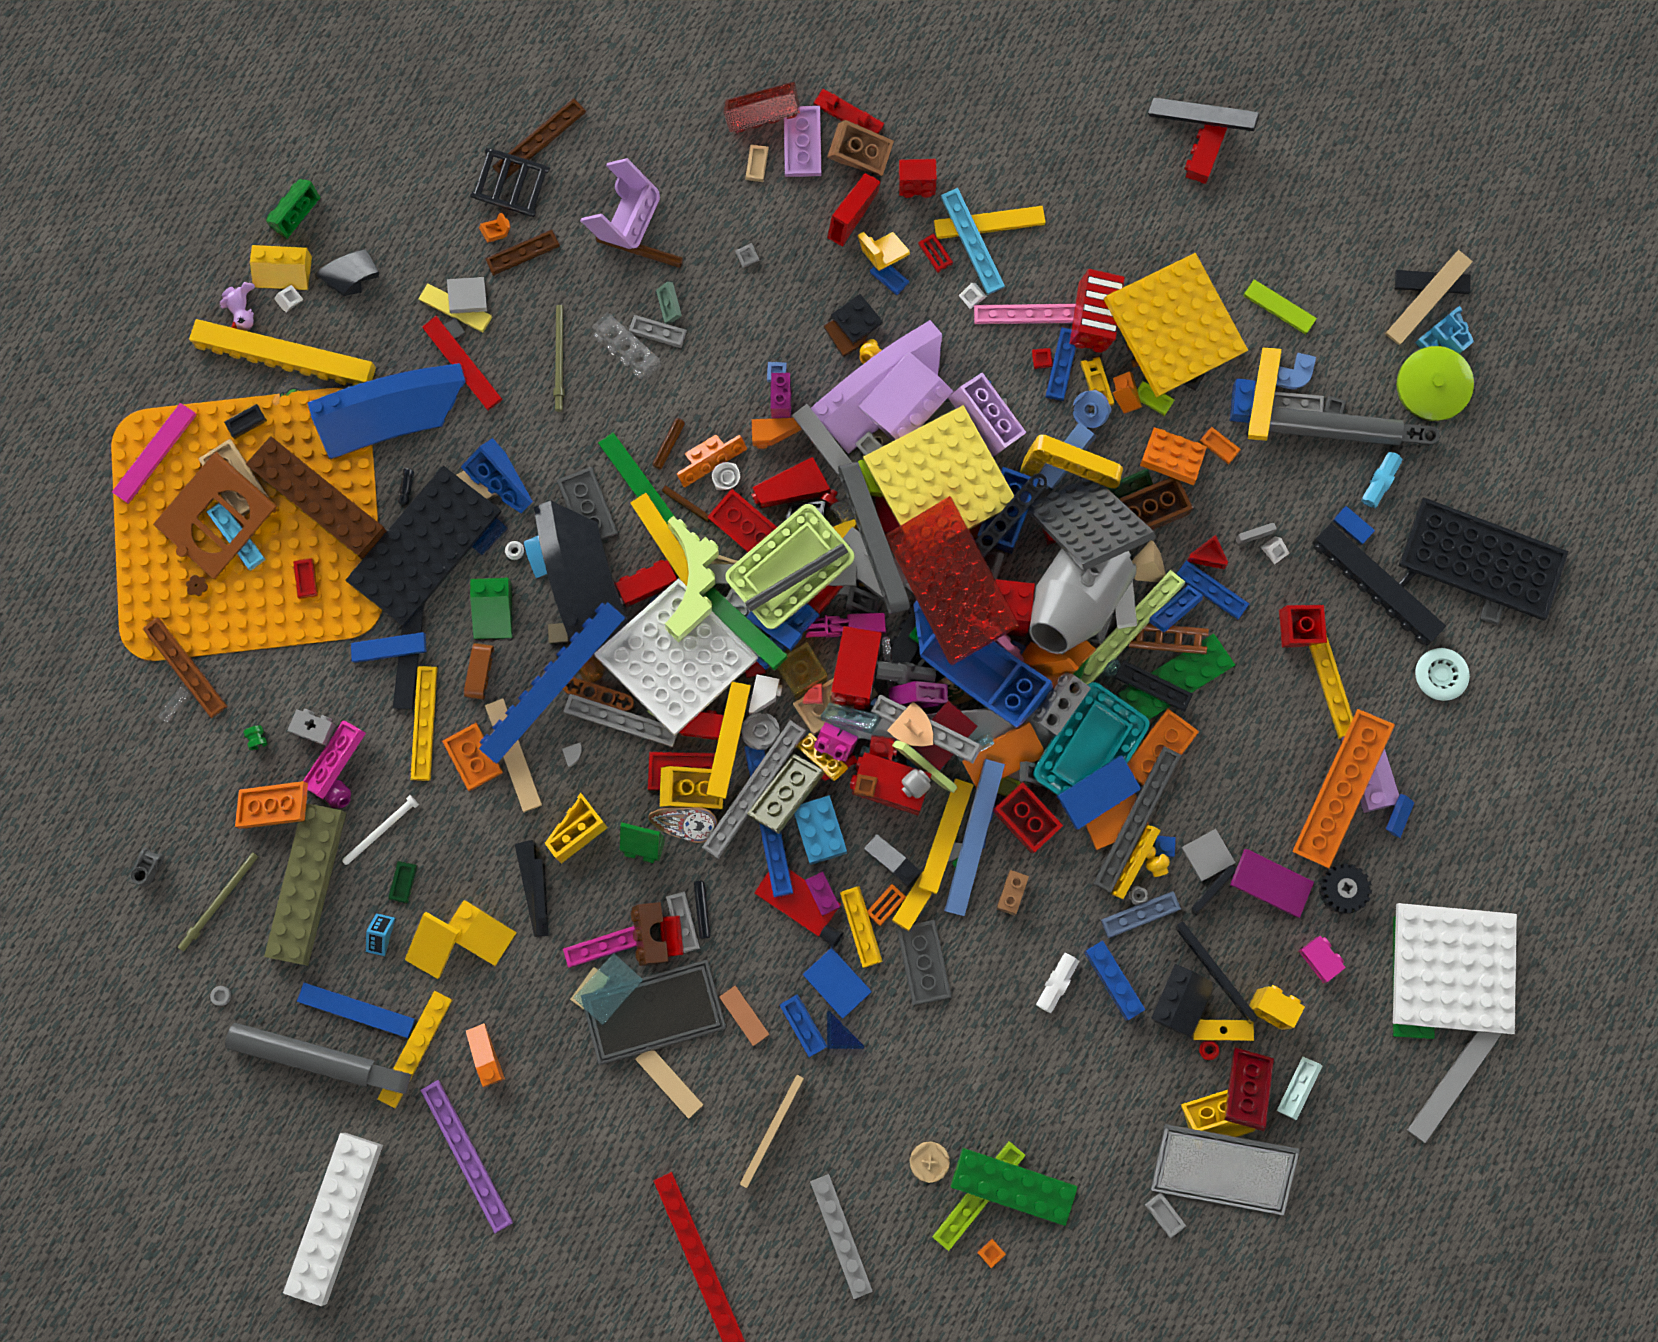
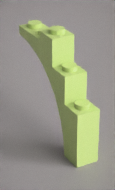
M673 516L668 520V528L678 539L684 550L689 571L688 584L683 600L676 612L665 623V630L679 643L712 613L711 601L706 596H702L715 585V574L711 569H706V567L719 557V548L714 541H709L706 537L700 541L694 532L690 533L686 529L687 526L682 520H677Z

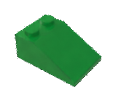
M470 579L474 639L512 638V582L510 579Z
M621 822L620 851L624 853V856L635 859L636 856L643 857L642 861L654 864V861H660L665 842L663 835L659 831Z

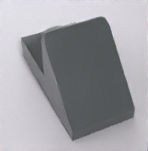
M1027 761L1020 762V783L1024 782L1026 786L1045 787L1037 782L1033 776V771L1037 764Z

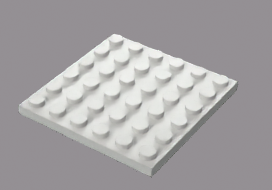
M679 578L594 653L595 657L673 736L679 733L727 689L731 682L739 678L758 659V656L713 612L679 643L665 630V623L676 612L687 588Z
M1396 904L1393 1024L1515 1034L1517 914Z

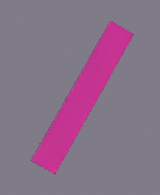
M179 403L113 489L112 493L129 504L197 414Z

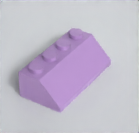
M980 373L959 387L948 397L956 409L964 405L992 457L1026 434L1024 428L983 373Z
M1385 749L1360 801L1364 813L1394 806L1399 797Z

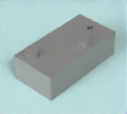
M851 527L843 537V540L853 550L855 555L854 561L850 566H857V581L884 601L860 532ZM893 558L905 587L913 577V572Z

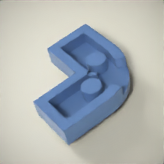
M1297 353L1294 369L1279 366L1276 386L1297 389L1306 385L1312 377L1316 357Z

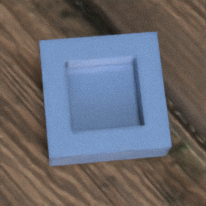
M768 362L767 382H771V373H786L787 363Z

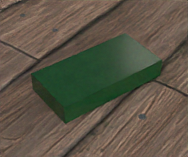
M397 861L388 897L389 900L403 903L409 902L418 865Z

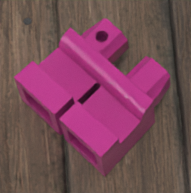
M825 722L819 732L814 748L821 753L825 752L833 756L838 761L846 762L848 756L852 754L859 737L844 730L840 733V728Z

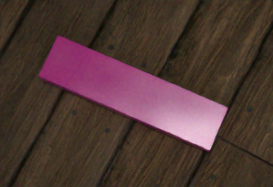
M634 926L564 948L563 951L568 968L636 947L637 944L633 938Z

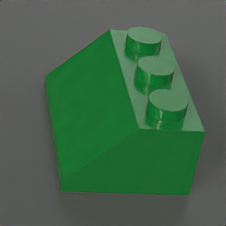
M299 179L290 187L287 195L280 199L274 211H271L267 216L266 222L269 227L286 239L289 238L321 198L312 182Z

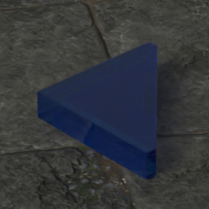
M827 1011V1049H864V1045L830 1011Z

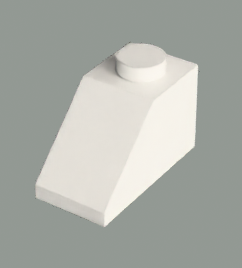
M762 675L756 676L749 715L760 712L774 703L777 696H781L783 685H780L779 679Z

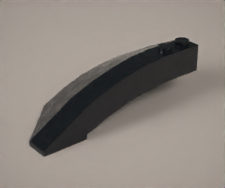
M552 500L535 506L534 512L539 542L546 571L569 640L576 632L580 634L584 630L582 625L589 617L593 619L597 615L595 610L601 603L606 605L607 602L626 617L608 638L613 637L629 622L609 567L598 522L561 506Z

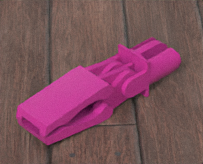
M848 614L846 619L840 618V616L825 615V618H817L806 629L808 631L806 638L839 637L843 632V625L882 632L884 634L887 633L885 614Z

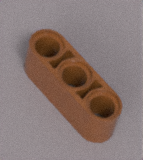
M473 644L465 681L464 697L485 699L484 691L488 685L489 677L487 676L488 671L491 670L493 660L491 655L494 652V646Z

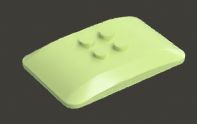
M806 504L729 568L725 576L729 585L746 602L840 544L845 545L848 550L847 554L752 611L766 628L775 629L853 563L855 555L853 550L816 507Z

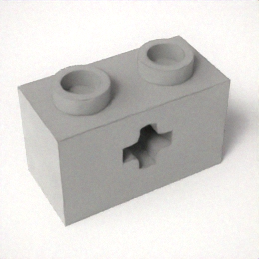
M305 708L303 711L296 709L287 731L326 746L336 727L332 723V719L321 715L320 718L314 716L315 712ZM310 724L316 725L315 728H310L309 726Z

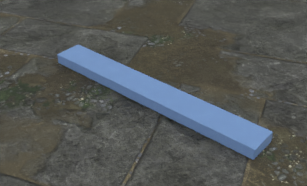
M988 759L984 760L944 911L965 916L1005 764Z

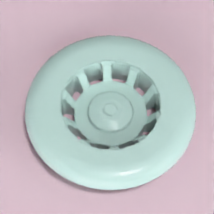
M1436 648L1426 652L1419 659L1415 671L1416 680L1421 690L1429 697L1441 701L1452 700L1460 696L1466 690L1470 677L1469 668L1465 660L1455 651L1446 648Z

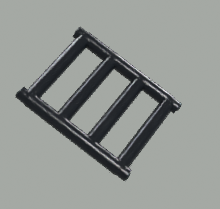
M486 147L485 161L475 191H472L470 197L535 217L536 211L534 209L545 175L549 173L550 167ZM493 157L504 161L491 197L482 194ZM512 162L521 165L510 202L499 198ZM528 168L539 172L526 208L517 205Z

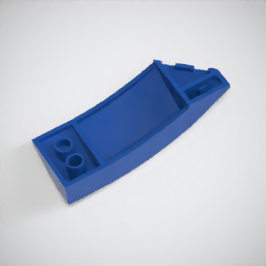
M460 363L430 367L360 383L307 403L313 423L329 459H334L381 441L426 429L442 427L445 422L444 418L448 411L452 409L457 399L456 395L460 388L464 386L466 380Z
M924 590L913 604L920 656L952 683L1014 727L1018 728L1042 705L1048 693L1053 690L1051 680L1005 650L958 614L955 609L928 591Z

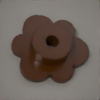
M193 575L190 581L186 582L188 587L187 593L189 595L201 596L202 592L208 589V585L205 583L206 579Z

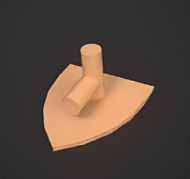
M912 702L887 730L896 739L911 746L923 747L933 745L931 722L926 713L915 702Z

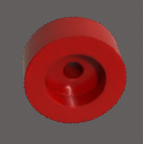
M831 489L829 494L824 492L819 501H825L828 507L835 509L839 503L835 498L838 492Z

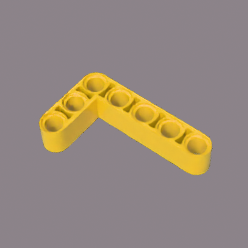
M1039 435L1025 455L1020 473L1032 477L1034 474L1039 473L1044 464L1047 463L1103 486L1117 488L1120 484L1123 467L1118 463L1050 436Z

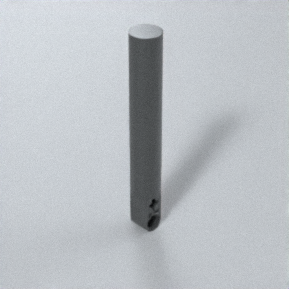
M1280 407L1272 408L1269 432L1397 446L1401 442L1429 445L1436 443L1440 437V433L1435 427L1404 424L1403 420ZM1407 431L1414 433V435L1410 437V435H1407ZM1426 431L1432 433L1431 441L1425 438Z
M234 1023L230 1027L225 1042L226 1049L367 1088L372 1085L406 1094L412 1076L409 1073L377 1065V1061L239 1023Z

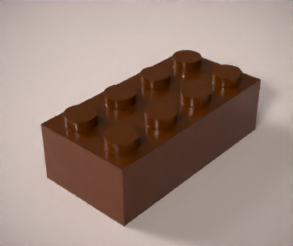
M1172 477L1119 499L1152 530L1190 515L1193 509L1180 480Z

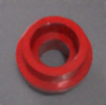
M1205 1040L1199 1046V1053L1205 1060H1213L1219 1054V1046L1212 1040ZM1207 1046L1212 1048L1211 1054L1206 1053L1205 1049Z

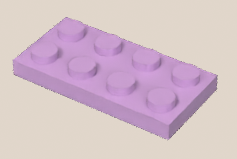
M820 106L784 107L785 177L821 176Z

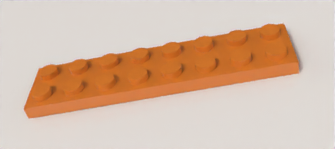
M1357 709L1292 852L1327 868L1331 867L1395 724Z

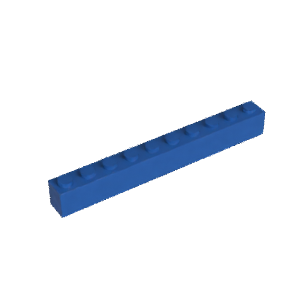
M609 602L606 605L601 603L595 610L597 615L593 619L589 617L582 625L584 630L580 634L576 632L569 640L571 644L568 648L563 647L557 653L559 658L555 663L549 662L543 669L546 673L542 677L537 676L531 683L532 689L529 692L525 690L518 698L520 700L516 707L512 705L505 712L507 717L503 721L499 719L492 727L495 731L490 736L486 734L479 742L482 744L479 749L496 764L626 618Z

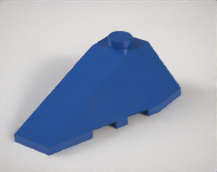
M493 438L482 444L461 466L478 485L481 483L488 488V492L499 495L503 502L519 513H522L533 502L507 454Z

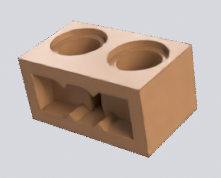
M1012 870L1009 871L996 908L997 910L1014 916L1017 914L1029 876Z

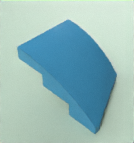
M1457 307L1430 331L1415 342L1417 346L1423 349L1430 346H1439L1440 344L1442 347L1452 349L1459 354L1470 346L1474 341L1468 330L1467 322H1464L1462 319L1461 307Z

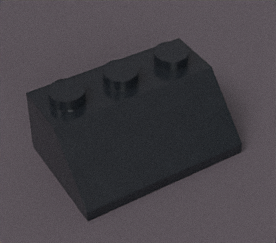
M1175 964L1151 1019L1159 1025L1192 1039L1216 984L1194 971Z

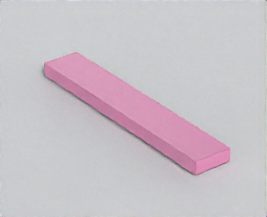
M1076 304L974 305V324L1073 323Z

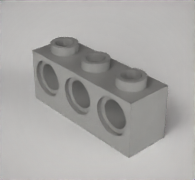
M1065 672L1058 679L1056 687L1048 693L1044 704L1036 710L1033 720L1049 732L1058 735L1091 688L1075 675ZM1074 683L1073 688L1069 690L1070 685ZM1062 699V704L1058 706L1059 700ZM1051 715V720L1047 722V717Z

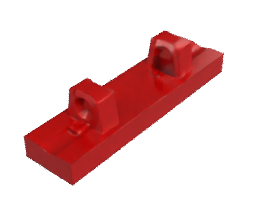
M822 89L813 102L814 106H820L821 110L840 121L847 120L877 134L884 127L883 122L825 89Z

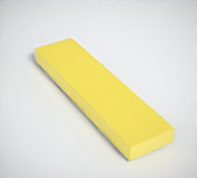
M430 284L426 285L419 297V301L456 318L482 333L492 319V316L486 312L450 314L448 293Z

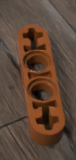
M574 677L568 684H571L572 681L577 687L583 684L580 694H577L579 692L577 689L572 688L569 691L567 686L563 688L568 695H576L626 712H630L634 708L635 703L630 695ZM586 688H594L595 693L592 697L585 696L584 691ZM605 693L613 695L611 702H603L602 697ZM616 695H619L618 699L621 701L628 699L630 706L623 708V705L619 702L614 706Z

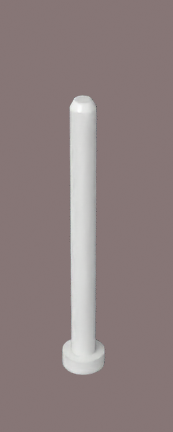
M409 795L406 798L408 801L346 855L342 862L347 865L408 810L412 807L416 808L419 805L417 801Z

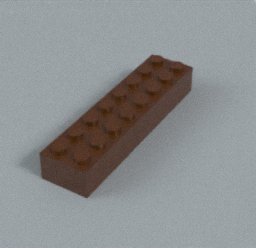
M271 436L246 463L256 475L361 560L387 531L375 519Z

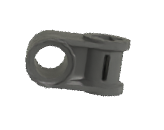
M147 847L143 848L130 874L132 882L143 887L150 885L163 863L164 854H156ZM145 872L144 880L139 881L140 874Z

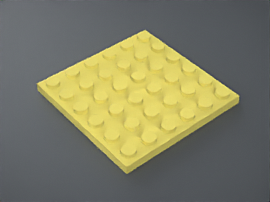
M964 405L863 457L917 557L998 515L1014 497L1013 492Z

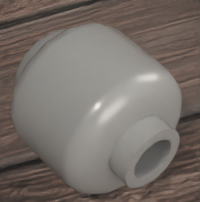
M913 769L902 779V784L904 785L902 790L909 798L911 796L920 798L931 788V780L921 769L919 771Z

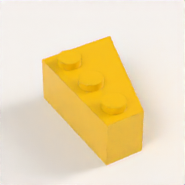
M581 793L572 808H569L566 812L565 818L557 825L545 842V845L561 864L608 828Z

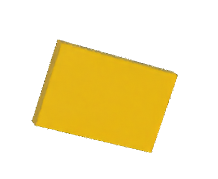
M425 912L422 915L405 960L439 979L460 931Z

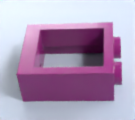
M771 373L772 419L791 418L790 373Z
M914 681L889 688V699L906 708L912 702H915L921 709L946 704L948 701L947 684Z

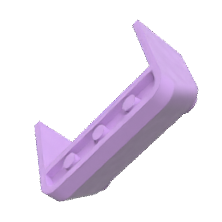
M626 158L609 162L606 165L618 177L615 183V190L622 198L612 221L610 222L603 214L581 218V222L598 239L632 249L639 246L660 200V194L658 189Z

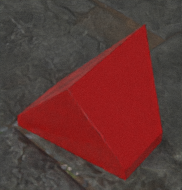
M1216 535L1193 551L1187 559L1190 563L1225 569L1228 565V560Z

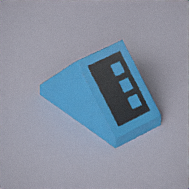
M381 914L375 915L366 931V952L381 956L386 955L395 922L394 917Z

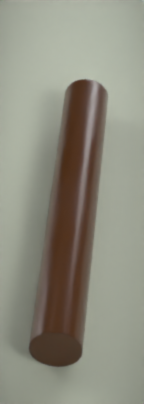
M664 486L662 489L663 493L707 523L710 519L707 518L709 514L668 486Z

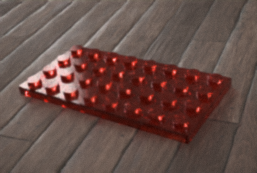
M951 496L885 535L950 665H954L1020 626Z

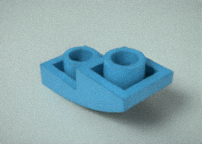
M539 536L524 541L525 550L535 577L538 578L547 574Z

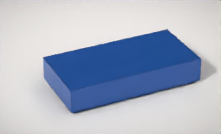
M891 265L880 271L875 266L870 270V273L895 295H898L909 284V280Z
M1347 506L1333 519V522L1360 545L1375 531Z
M1403 794L1399 795L1386 827L1387 831L1398 838H1401L1414 802Z

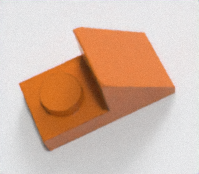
M1129 371L1114 377L1116 391L1112 393L1123 413H1129L1141 408L1133 373Z

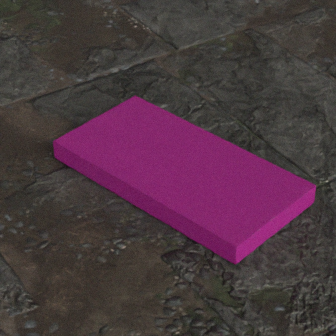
M1244 849L1230 885L1292 916L1300 918L1314 881L1251 850Z

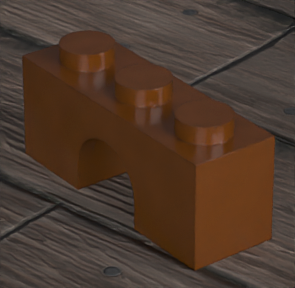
M661 902L638 904L632 907L631 920L634 922L635 928L633 938L637 944L636 959L639 961V966L667 962L666 941L656 942L650 936L651 926L663 922Z

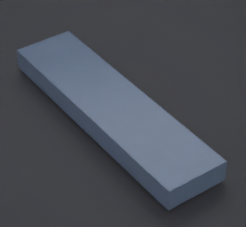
M1174 891L1100 921L1107 937L1111 938L1179 911L1181 908Z

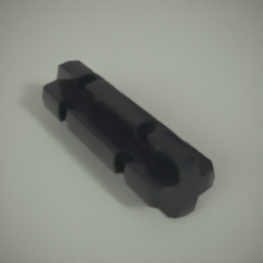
M410 468L403 469V478L401 479L399 490L400 495H398L397 500L402 505L409 503L408 495H410L412 487L411 478L414 476V471Z

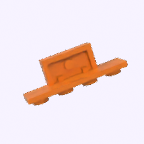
M714 435L686 452L685 456L691 465L677 473L683 487H687L713 471L718 464L727 462L747 450L743 438L738 435L724 444L717 435Z

